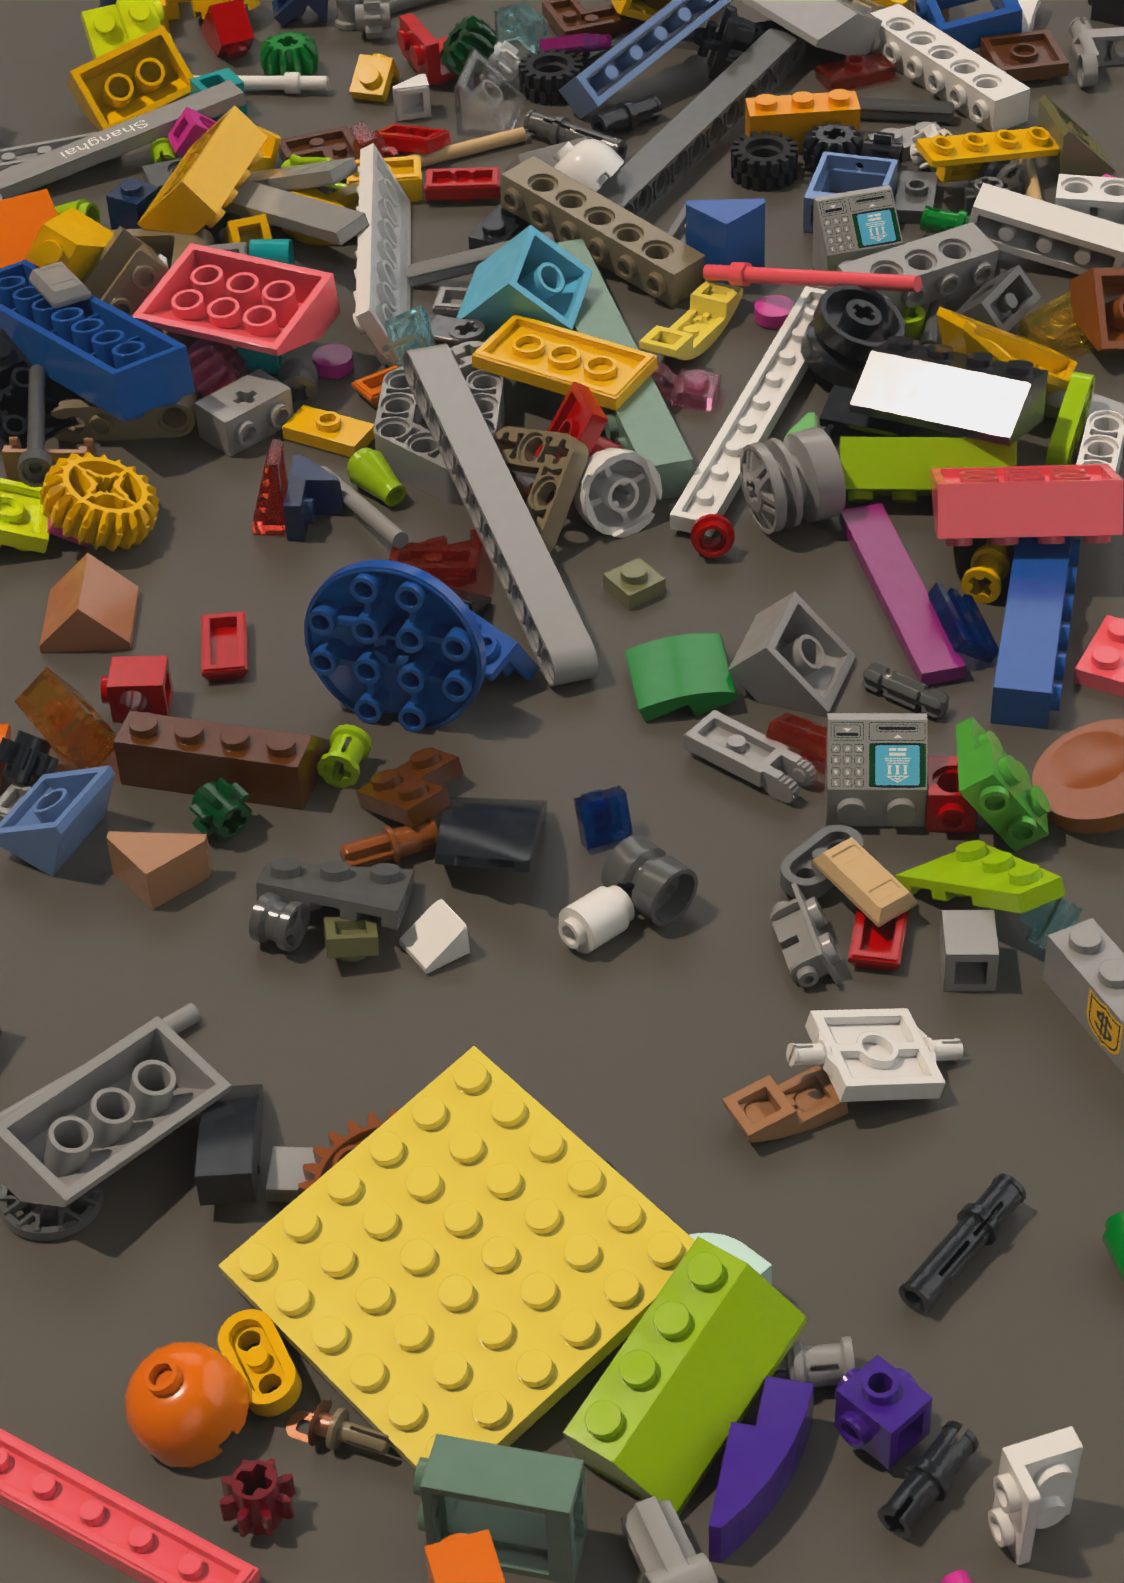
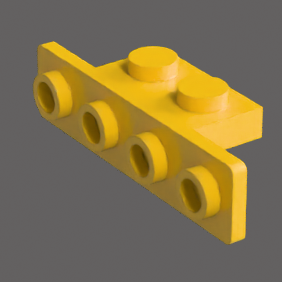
M1037 126L1016 130L1001 129L995 132L984 133L969 132L963 135L952 136L937 135L931 138L917 139L915 148L931 167H937L935 174L942 183L978 179L980 169L986 162L1057 156L1059 154V147L1045 128Z

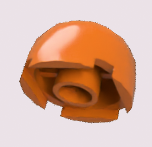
M173 1342L155 1349L139 1363L130 1376L124 1404L127 1424L147 1453L169 1467L191 1468L213 1460L223 1452L219 1445L228 1438L232 1430L236 1435L239 1434L245 1425L250 1400L246 1381L225 1355L201 1342Z

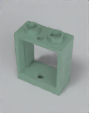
M436 1434L429 1458L420 1457L417 1463L413 1481L414 1495L421 1496L422 1500L418 1513V1530L426 1533L427 1545L438 1543L452 1534L466 1533L468 1535L489 1529L502 1572L561 1583H575L588 1533L584 1460Z

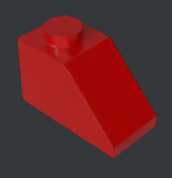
M233 0L209 6L201 32L217 57L227 55L228 58H238L247 54L255 37L244 1Z

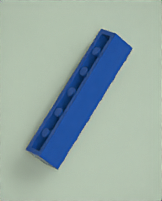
M1065 536V543L1039 544L1037 543V537H1019V544L1015 545L993 686L990 720L992 724L1048 730L1050 710L1060 711L1063 683L1054 682V680H1064L1066 653L1058 652V650L1067 651L1070 623H1062V621L1071 622L1074 595L1071 594L1075 593L1076 566H1078L1081 539Z

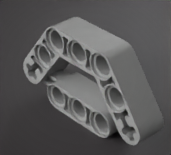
M468 341L453 346L450 350L492 436H494L498 430L504 427L505 421L503 376L472 367L471 355L483 342ZM402 366L388 372L383 378L374 424L376 450L382 452L398 479L444 502L464 504L430 430L421 426L423 415L407 383L404 367Z

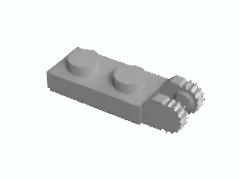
M716 710L711 711L683 735L684 749L758 787L763 786L770 797L776 800L779 799L781 803L790 804L799 796L800 787L797 786V783L804 788L806 786L809 787L818 777V771L812 765V762H809L807 759L804 760L802 756L790 751L788 746Z

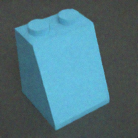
M529 225L476 266L457 318L476 319L484 323L485 335L482 337L483 343L514 314L572 330L593 270L535 227Z

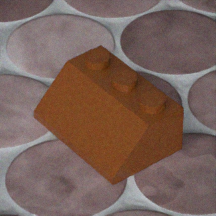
M1124 267L1092 268L1069 280L1073 321L1097 351H1124Z

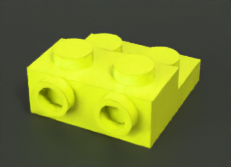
M116 0V3L113 5L82 11L80 17L93 58L96 59L160 27V22L164 21V11L160 0Z
M0 478V549L1 545H6L21 551H35L45 554L49 542V533L47 532L48 518L43 515V505L40 504L42 487H30L23 482Z

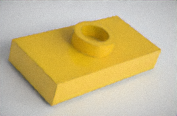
M303 405L282 426L284 439L350 458L358 450L366 448L375 438L373 423Z

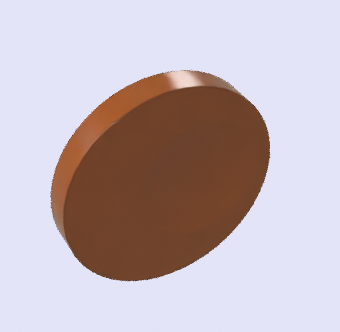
M1124 719L1101 720L1075 728L1054 741L1042 753L1033 770L1032 786L1038 785L1046 794L1050 803V812L1047 813V819L1065 830L1088 834L1105 833L1124 828Z

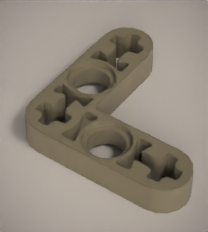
M512 426L503 427L497 431L493 438L508 469L537 474L526 506L550 554L556 545L589 456L588 448L584 443L566 433ZM543 444L539 456L533 461L537 448ZM518 445L517 452L510 449L515 448ZM559 453L567 455L566 457L563 456L560 459H558ZM556 488L555 496L553 497L552 501L548 505H546V501L549 494L553 491V489Z

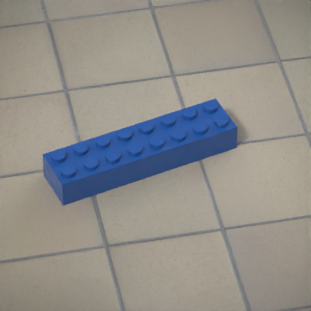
M26 259L0 269V329L3 328L32 365L39 364L43 366L46 376L121 421L140 419L149 410L159 406L175 405L182 397L195 392L186 345L93 295L85 301L57 309L53 308L29 282L32 270L40 267Z

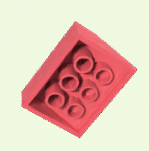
M190 243L132 317L152 328L280 356L323 337L339 315L340 307L333 273Z
M1108 464L930 468L935 533L937 539H946L947 546L973 545V538H991V544L1016 545L1019 544V537H1037V543L1062 544L1065 543V536H1083V542L1108 543L1111 542V535H1123L1124 480Z

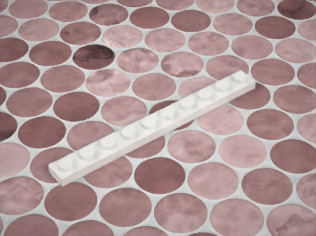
M805 286L671 511L670 529L691 534L693 524L700 517L708 514L724 516L741 486L740 455L742 448L755 442L763 443L768 439L809 367L800 352L801 340L809 323L813 320V314L820 297L826 290ZM715 529L707 530L705 535L712 537Z

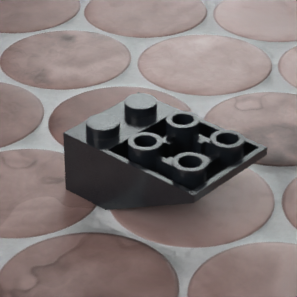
M3 328L0 329L1 452L4 445H9V437H18L21 448H27L29 370L33 366ZM47 382L45 388V437L76 422V417L57 419L50 415L51 410L58 407L59 401L62 400Z

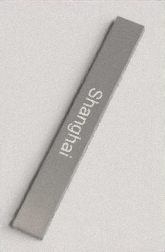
M228 80L1 170L0 194L3 199L22 195L152 143L157 139L167 137L186 106L210 119L227 113L234 105L237 108L247 104L244 92L231 80Z

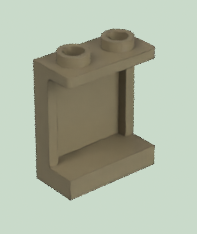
M119 226L81 279V282L93 296L132 316L168 272L169 268L150 246Z

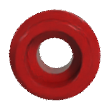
M704 515L696 520L692 526L691 543L694 549L703 556L709 558L720 557L727 553L734 544V527L727 518L721 515ZM715 529L721 535L718 538L711 539L705 535V532Z

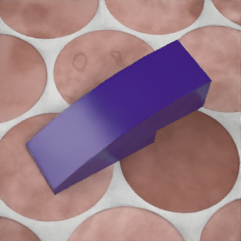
M766 1376L756 1426L731 1422L709 1522L710 1562L722 1563L746 1542L772 1512L790 1484L804 1453L813 1421V1383Z

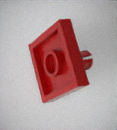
M573 381L547 431L566 433L581 441L588 448V458L604 449H622L620 443L600 436L608 419L589 387ZM543 444L537 448L534 454L536 458L539 456ZM559 453L558 459H560L563 456L566 457L567 455Z

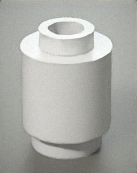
M600 886L560 911L559 935L569 948L576 949L583 954H588L628 928L629 922L635 916L634 905L628 894L619 886Z

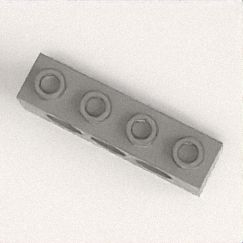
M971 222L837 265V271L920 276L922 286L918 293L873 290L886 297L901 312L983 285L985 282L993 279L999 249Z

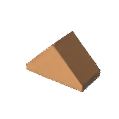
M108 831L106 839L113 874L152 910L211 877L212 864L207 834Z

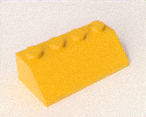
M234 105L188 149L137 224L142 229L195 235L205 225L211 229L226 213L224 208L239 193L236 189L251 175L249 170L264 155L260 148L268 136Z

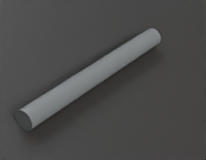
M321 466L339 479L342 501L346 506L395 548H403L408 543V535L331 469L327 466Z

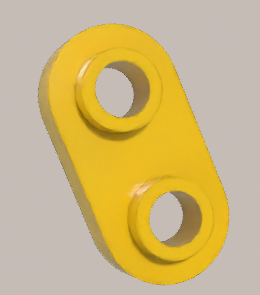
M256 1309L242 1310L230 1316L219 1330L218 1346L221 1353L230 1360L247 1383L250 1400L249 1409L255 1414L265 1417L276 1416L286 1412L298 1400L302 1390V1381L272 1319L265 1312ZM254 1343H259L258 1346H254V1347L250 1348L248 1351H246V1349H247L250 1345H252V1344H254ZM279 1386L273 1392L267 1393L271 1388Z

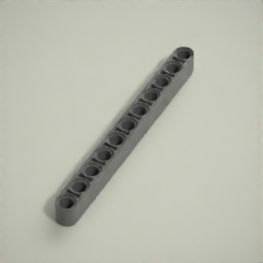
M772 28L768 29L602 185L597 193L640 218H644L745 119V98H754L761 94H771L799 67L805 55L806 41L793 33Z

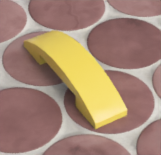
M706 280L690 295V309L670 328L656 325L639 341V349L679 360H691L698 357L717 340L729 323L743 296V288Z

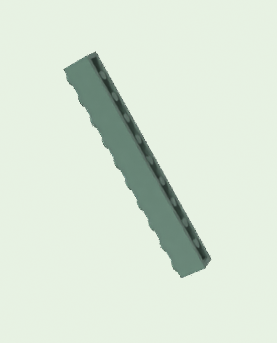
M583 238L556 243L593 270L572 331L638 350ZM650 376L617 411L600 407L608 419L604 427L607 438L609 440L614 439L615 442L620 443L622 449L632 450L653 463L660 474L663 491L661 500L681 496L693 476V457L652 376Z

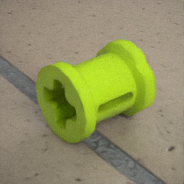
M339 725L331 734L329 739L331 748L328 753L321 756L317 770L319 775L328 784L334 787L346 788L349 785L356 784L360 775L359 764L361 760L368 757L372 749V740L363 729L355 725ZM348 738H350V739H351L350 744H349L348 748L346 749V743H345V742H346V740H347ZM343 763L344 771L342 774H339L338 772Z

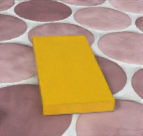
M518 314L510 317L471 355L472 367L562 395L568 393L573 381L589 387L599 406L615 411L658 368L657 356Z

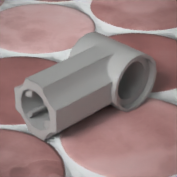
M655 1496L635 1503L634 1507L621 1517V1530L642 1573V1583H718L716 1574L707 1556L703 1552L696 1554L670 1500H658Z

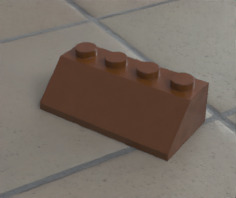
M129 711L113 741L121 785L195 795L196 791L204 784L213 781L218 782L219 778H223L230 785L237 782L249 793L250 797L246 801L247 803L304 810L319 777L317 770L318 762L321 756L328 753L331 748L328 739L312 735Z

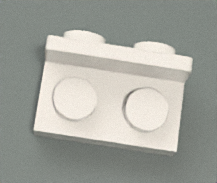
M1072 1426L1002 1448L998 1476L993 1478L995 1496L993 1509L988 1511V1522L996 1543L1001 1548L1008 1547L1017 1566L1030 1562L1036 1528L1044 1529L1051 1527L1071 1512L1083 1445Z

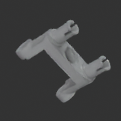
M1077 17L1071 21L1069 33L1073 37L1071 46L1077 60L1078 84L1080 87H1094L1098 81V66L1124 65V52L1119 53L1115 51L1116 44L1124 39V27L1093 29L1088 18L1083 17L1082 24L1080 18Z

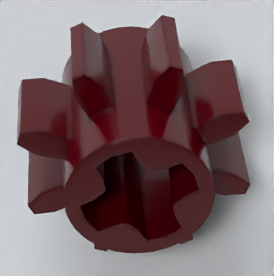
M270 1458L267 1462L244 1459L241 1465L234 1471L232 1477L222 1476L221 1484L224 1497L219 1501L223 1521H232L237 1518L241 1537H245L249 1533L273 1536L274 1530L281 1524L283 1518H294L291 1498L296 1492L292 1474H284L278 1477L275 1459Z

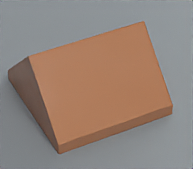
M87 553L50 589L39 645L40 652L131 650L140 595L139 586Z

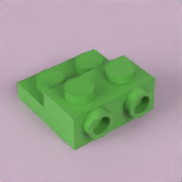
M973 717L957 724L959 792L1014 852L1048 836L1047 813L1050 812L1049 800L1038 785H1031L1029 774L1023 764L1015 760L1011 755H1007L1003 751L1001 742L995 733L991 730L985 731Z

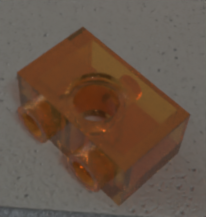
M48 667L14 701L52 748L78 768L98 767L114 751L113 741L117 734L79 691Z

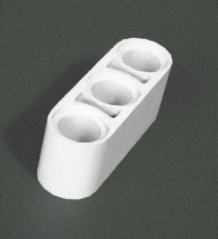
M1111 410L1095 411L1089 415L1076 465L1108 464L1119 475L1124 447L1123 415Z

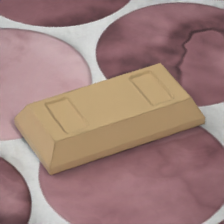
M852 837L812 860V864L877 927L884 925L917 905V900L911 892Z

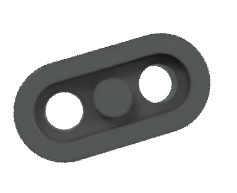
M829 825L817 831L782 860L780 865V886L787 895L796 898L791 884L796 882L806 900L814 896L818 898L824 895L835 885L812 864V860L850 837L863 847L861 834L854 828L846 825Z

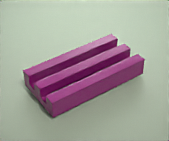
M581 33L540 39V50L543 49L544 52H550L549 48H556V52H560L561 49L567 50V54L571 52L580 54L609 50V48H612V35Z

